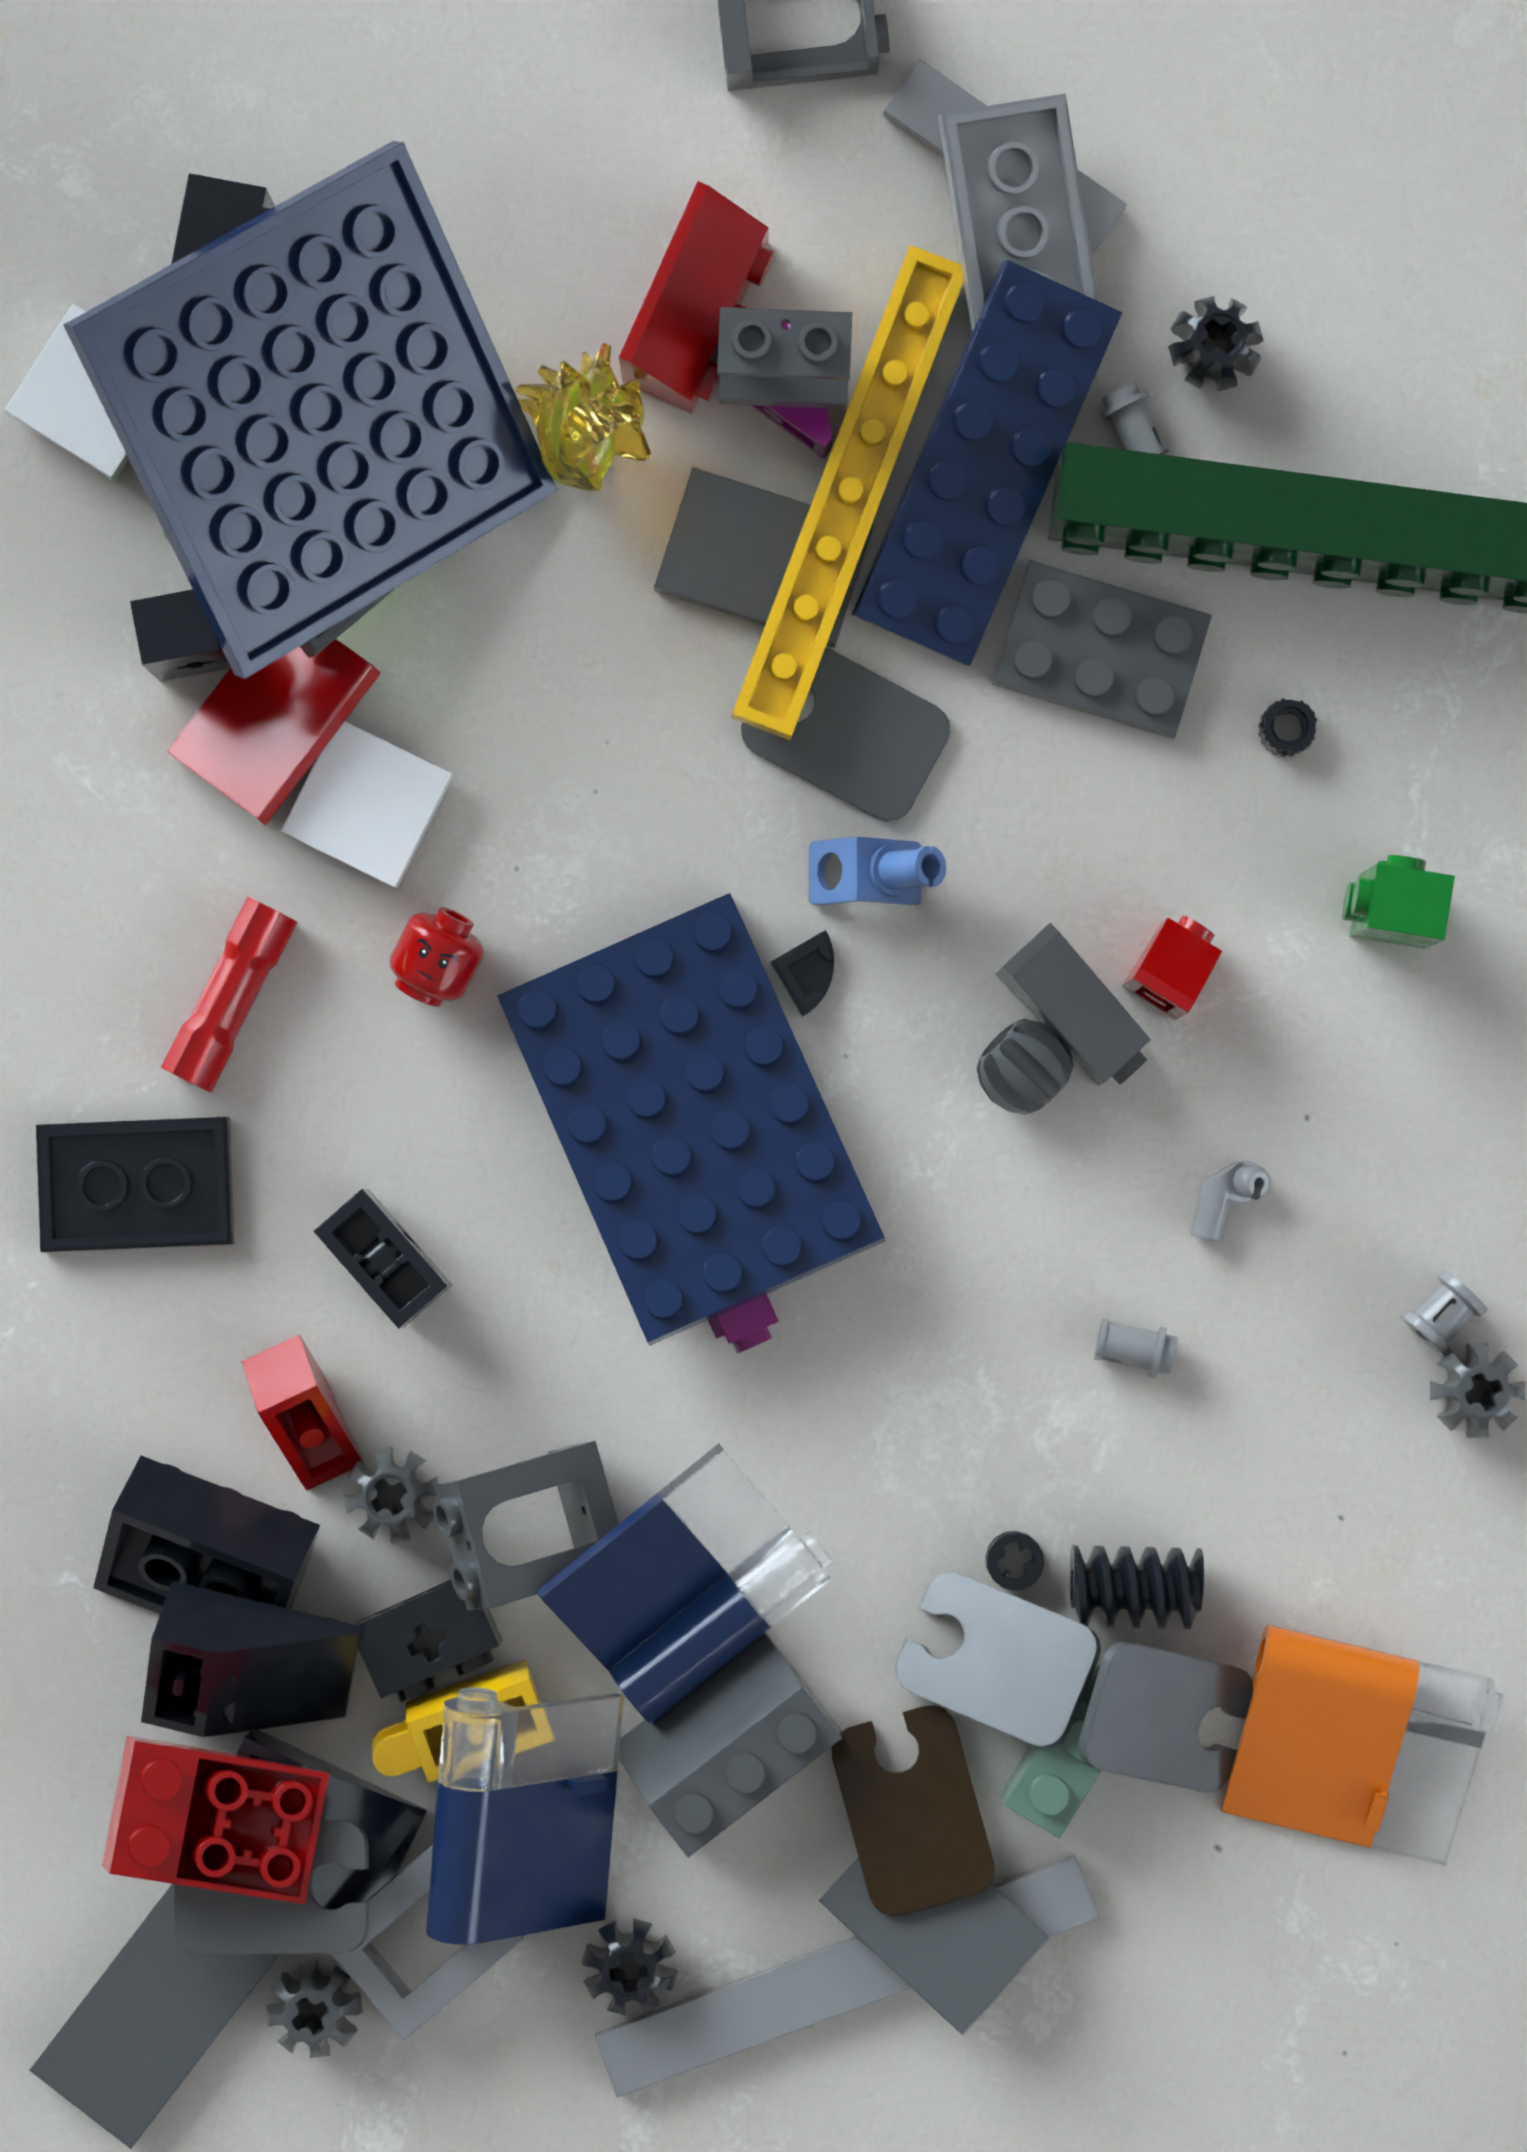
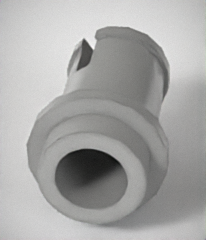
M1133 382L1101 399L1106 409L1101 414L1104 420L1111 418L1126 450L1162 455L1170 451L1144 401L1149 397L1146 390L1140 392L1136 383Z
M1102 1319L1094 1359L1150 1370L1149 1377L1156 1378L1157 1372L1170 1374L1178 1337L1166 1335V1328L1160 1327L1157 1333Z

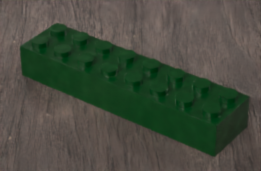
M1066 442L1057 466L1048 540L1062 542L1061 550L1064 552L1078 555H1098L1100 547L1125 550L1124 558L1126 560L1147 564L1162 563L1163 555L1188 558L1187 567L1207 572L1225 571L1226 564L1251 567V576L1267 580H1287L1289 572L1314 575L1313 584L1337 589L1351 588L1352 580L1377 584V593L1396 597H1412L1415 594V589L1440 592V601L1456 605H1476L1478 597L1503 600L1502 609L1527 614V503L1072 442Z

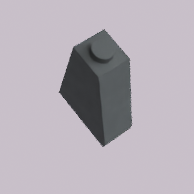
M1051 922L995 974L1039 1022L1048 1025L1070 1048L1071 1056L1099 1086L1111 1077L1121 1085L1148 1060L1140 1050L1151 1040Z

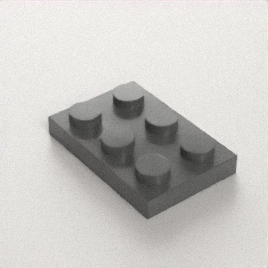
M1030 560L992 685L1174 739L1179 728L1212 615Z

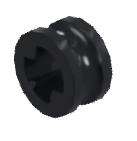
M1007 1531L996 1536L988 1545L985 1555L986 1568L992 1579L1001 1587L1010 1590H1022L1033 1585L1041 1576L1044 1567L1043 1552L1038 1543L1028 1534L1019 1531ZM1018 1542V1549L1023 1552L1026 1546L1030 1549L1032 1560L1024 1564L1025 1575L1019 1578H1010L1011 1572L1009 1569H1006L1003 1574L999 1572L997 1561L1005 1557L1006 1551L1004 1546L1009 1543Z

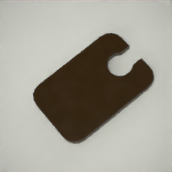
M934 1705L903 1712L907 1731L916 1739L919 1754L915 1764L902 1773H892L878 1765L875 1759L877 1737L872 1721L851 1726L841 1731L842 1739L831 1748L833 1764L869 1897L874 1907L881 1913L889 1916H903L977 1895L990 1886L995 1875L993 1856L956 1724L952 1716L945 1709Z

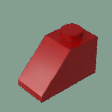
M1182 915L1178 923L1167 917L1161 922L1122 986L1175 1020L1182 1017L1191 1010L1222 953V950L1210 944L1215 934L1187 916Z
M300 1334L241 1361L257 1412L306 1491L352 1470L357 1461L364 1464L325 1376Z

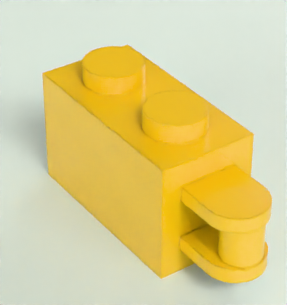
M527 1660L518 1661L405 1702L406 1720L384 1727L375 1734L372 1741V1760L378 1772L391 1777L422 1767L429 1783L443 1775L457 1773L551 1739L547 1716Z

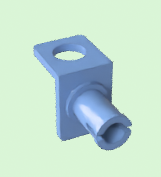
M858 836L813 841L809 845V902L812 905L849 902L918 905L921 902V886L935 887L942 883L946 875V860L937 847H921L920 843L916 841ZM833 854H836L841 861L842 876L839 884L834 889H831L825 881V866L828 859Z

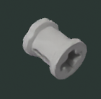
M1444 1271L1438 1277L1439 1287L1415 1312L1407 1310L1401 1317L1417 1336L1441 1356L1447 1354L1450 1350L1448 1342L1473 1315L1481 1317L1488 1310L1468 1287L1447 1271ZM1450 1304H1455L1438 1323H1434Z

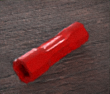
M247 896L226 937L225 948L189 1019L182 1024L161 1066L162 1069L208 1092L213 1091L233 1051L234 1041L270 970L277 965L298 923L296 920Z

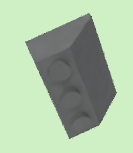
M765 1632L651 1725L646 1720H643L612 1744L611 1748L649 1808L689 1858L841 1740L842 1733L840 1727L767 1632Z

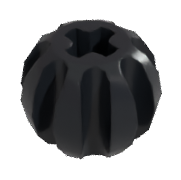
M1215 296L1194 301V307L1198 317L1182 311L1178 314L1170 328L1173 334L1184 340L1168 346L1173 366L1185 363L1190 365L1193 370L1184 380L1199 389L1202 387L1204 377L1208 376L1215 380L1217 391L1237 387V377L1234 370L1246 376H1251L1261 360L1260 354L1248 347L1264 341L1259 322L1256 321L1248 324L1242 322L1240 316L1247 310V306L1231 298L1227 310L1217 307ZM1223 336L1228 342L1224 352L1220 348H1215L1209 352L1203 346L1207 337L1214 341Z
M634 1918V1932L627 1935L620 1932L615 1920L598 1929L601 1937L607 1943V1947H598L591 1943L586 1944L581 1964L599 1970L600 1973L588 1977L583 1982L592 1999H595L604 1992L613 1995L614 1998L609 2004L607 2011L626 2016V2002L634 2000L638 2001L642 2007L643 2014L661 2005L659 1998L652 1991L653 1987L664 1988L668 1991L673 1990L678 1970L663 1966L659 1962L673 1956L676 1951L667 1935H664L655 1942L646 1940L645 1936L650 1930L652 1923ZM633 1954L635 1964L644 1965L639 1968L638 1978L633 1980L626 1979L624 1969L616 1968L620 1966L622 1955Z

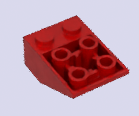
M127 1736L102 1867L109 1874L305 1905L329 1773L194 1746Z

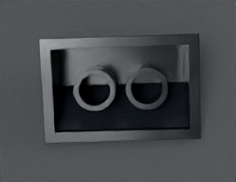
M140 1455L112 1509L93 1588L158 1614L161 1613L172 1581L197 1587H206L217 1592L258 1602H268L279 1607L291 1609L308 1567L320 1525L301 1518L291 1511L281 1510L242 1495L232 1488L222 1487L183 1472L173 1465L163 1464Z

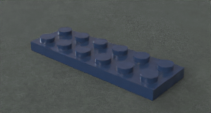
M1010 260L1002 262L853 609L852 616L963 665H971L1123 312Z

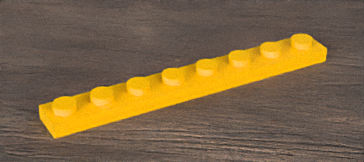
M909 245L730 718L791 740L963 285L961 264Z

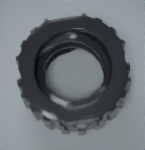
M1282 698L1280 701L1270 705L1261 715V722L1258 724V728H1260L1258 735L1262 739V745L1264 744L1268 751L1273 752V755L1294 757L1296 754L1306 750L1312 744L1311 742L1315 740V726L1318 720L1315 717L1314 711L1302 700L1293 701L1292 699L1285 700V698ZM1293 714L1300 720L1302 731L1298 739L1285 741L1276 735L1273 725L1278 716Z

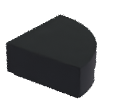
M826 930L771 961V965L802 1018L815 1009L822 1001L832 980L834 952Z

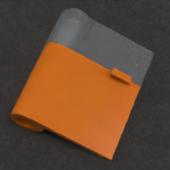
M1267 1624L1262 1633L1253 1671V1695L1225 1790L1221 1812L1446 1866L1486 1730L1493 1732L1497 1730L1503 1711L1504 1696L1501 1693L1495 1692V1683L1493 1678Z

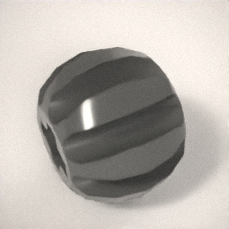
M1022 1019L1007 1026L985 1048L978 1061L977 1073L980 1086L992 1102L1006 1111L1027 1115L1043 1108L1065 1086L1072 1072L1073 1060L1070 1048L1048 1025L1038 1021Z
M1467 1343L1465 1363L1462 1364L1451 1350L1437 1363V1365L1447 1371L1448 1379L1443 1384L1430 1381V1400L1444 1397L1448 1399V1406L1437 1415V1418L1450 1431L1454 1430L1461 1420L1466 1417L1467 1438H1488V1424L1492 1417L1503 1431L1518 1418L1508 1410V1401L1512 1397L1525 1401V1381L1508 1383V1374L1518 1364L1505 1351L1500 1352L1495 1360L1489 1364V1346L1487 1343ZM1473 1376L1475 1379L1489 1381L1490 1389L1482 1393L1483 1405L1479 1402L1466 1400L1465 1393L1473 1388V1381L1471 1379Z
M393 1447L373 1450L378 1471L374 1473L367 1469L362 1462L357 1461L347 1476L349 1479L361 1484L363 1489L361 1495L344 1494L347 1514L354 1509H364L367 1512L368 1520L358 1530L373 1540L380 1523L389 1526L391 1544L411 1540L406 1527V1518L415 1520L425 1530L434 1518L433 1511L421 1504L420 1497L423 1495L436 1496L434 1485H438L437 1476L427 1482H421L416 1479L415 1471L426 1460L411 1450L405 1465L401 1468L394 1463ZM382 1479H385L391 1486L399 1482L405 1486L407 1493L400 1499L403 1510L399 1511L394 1504L387 1505L384 1508L379 1504L377 1497L384 1491L383 1485L380 1482Z
M319 1960L298 1963L301 1981L292 1978L287 1972H282L271 1986V1991L284 2003L266 2005L268 2026L283 2025L288 2029V2032L277 2042L291 2053L294 2052L297 2042H305L310 2048V2058L330 2056V2046L327 2038L337 2041L342 2047L347 2046L358 2029L356 2025L348 2021L344 2016L363 2013L360 1992L346 1994L340 1989V1986L351 1977L337 1965H335L331 1977L322 1976L318 1969ZM307 1999L313 2005L319 2004L322 2001L325 2003L327 2010L321 2020L316 2014L305 2017L301 2013V2009Z

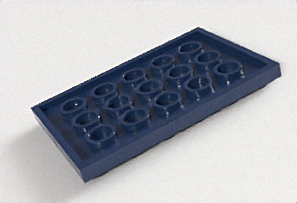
M730 893L497 995L646 1341L650 1346L885 1242L883 1232Z

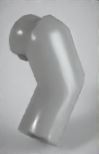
M1238 1161L1208 1176L1201 1187L1191 1236L1222 1242L1229 1210L1251 1199L1258 1200L1268 1192L1270 1178L1266 1170L1251 1161Z

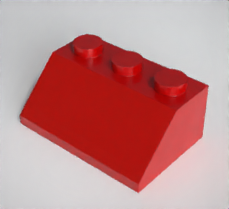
M697 181L619 355L623 384L691 414L699 398L706 401L711 399L719 382V375H717L718 364L715 361L718 356L720 307L747 308L742 306L741 303L750 282L761 286L775 254L774 250L767 248L769 227L702 182Z

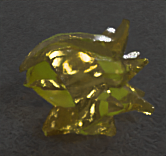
M606 343L601 344L593 361L587 352L582 353L579 372L564 360L560 362L561 373L542 365L538 370V374L546 384L518 385L516 393L531 398L518 399L522 410L531 415L536 425L542 463L550 476L560 484L587 491L601 490L602 480L615 455L637 461H645L651 457L650 448L641 428L645 419V410L640 396L641 384L634 379L619 386L610 366L611 346Z

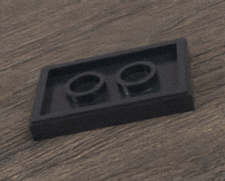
M230 1117L36 1125L40 1252L235 1244Z

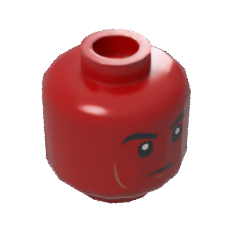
M440 907L436 915L430 913L412 915L390 955V968L397 976L395 986L411 998L435 1007L440 1006L443 1000L453 1001L461 998L484 954L481 942L470 933L474 923L464 915L445 907Z

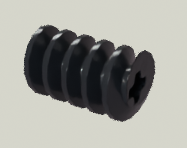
M1072 1545L1070 1555L1071 1608H1075L1081 1624L1088 1627L1094 1610L1101 1609L1106 1626L1114 1627L1120 1610L1127 1609L1133 1628L1140 1627L1146 1610L1153 1611L1159 1629L1166 1628L1172 1611L1179 1612L1184 1629L1192 1628L1197 1612L1201 1611L1203 1601L1204 1556L1201 1548L1196 1549L1188 1566L1181 1548L1172 1547L1168 1552L1164 1565H1162L1156 1548L1146 1547L1138 1565H1136L1131 1549L1128 1546H1120L1113 1564H1110L1104 1546L1095 1545L1088 1562L1084 1563L1079 1546Z

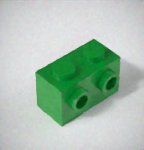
M1388 855L1387 861H1378L1377 864L1359 874L1356 883L1349 882L1347 885L1342 919L1352 921L1349 937L1423 949L1444 941L1455 876L1425 871L1426 861L1423 859Z

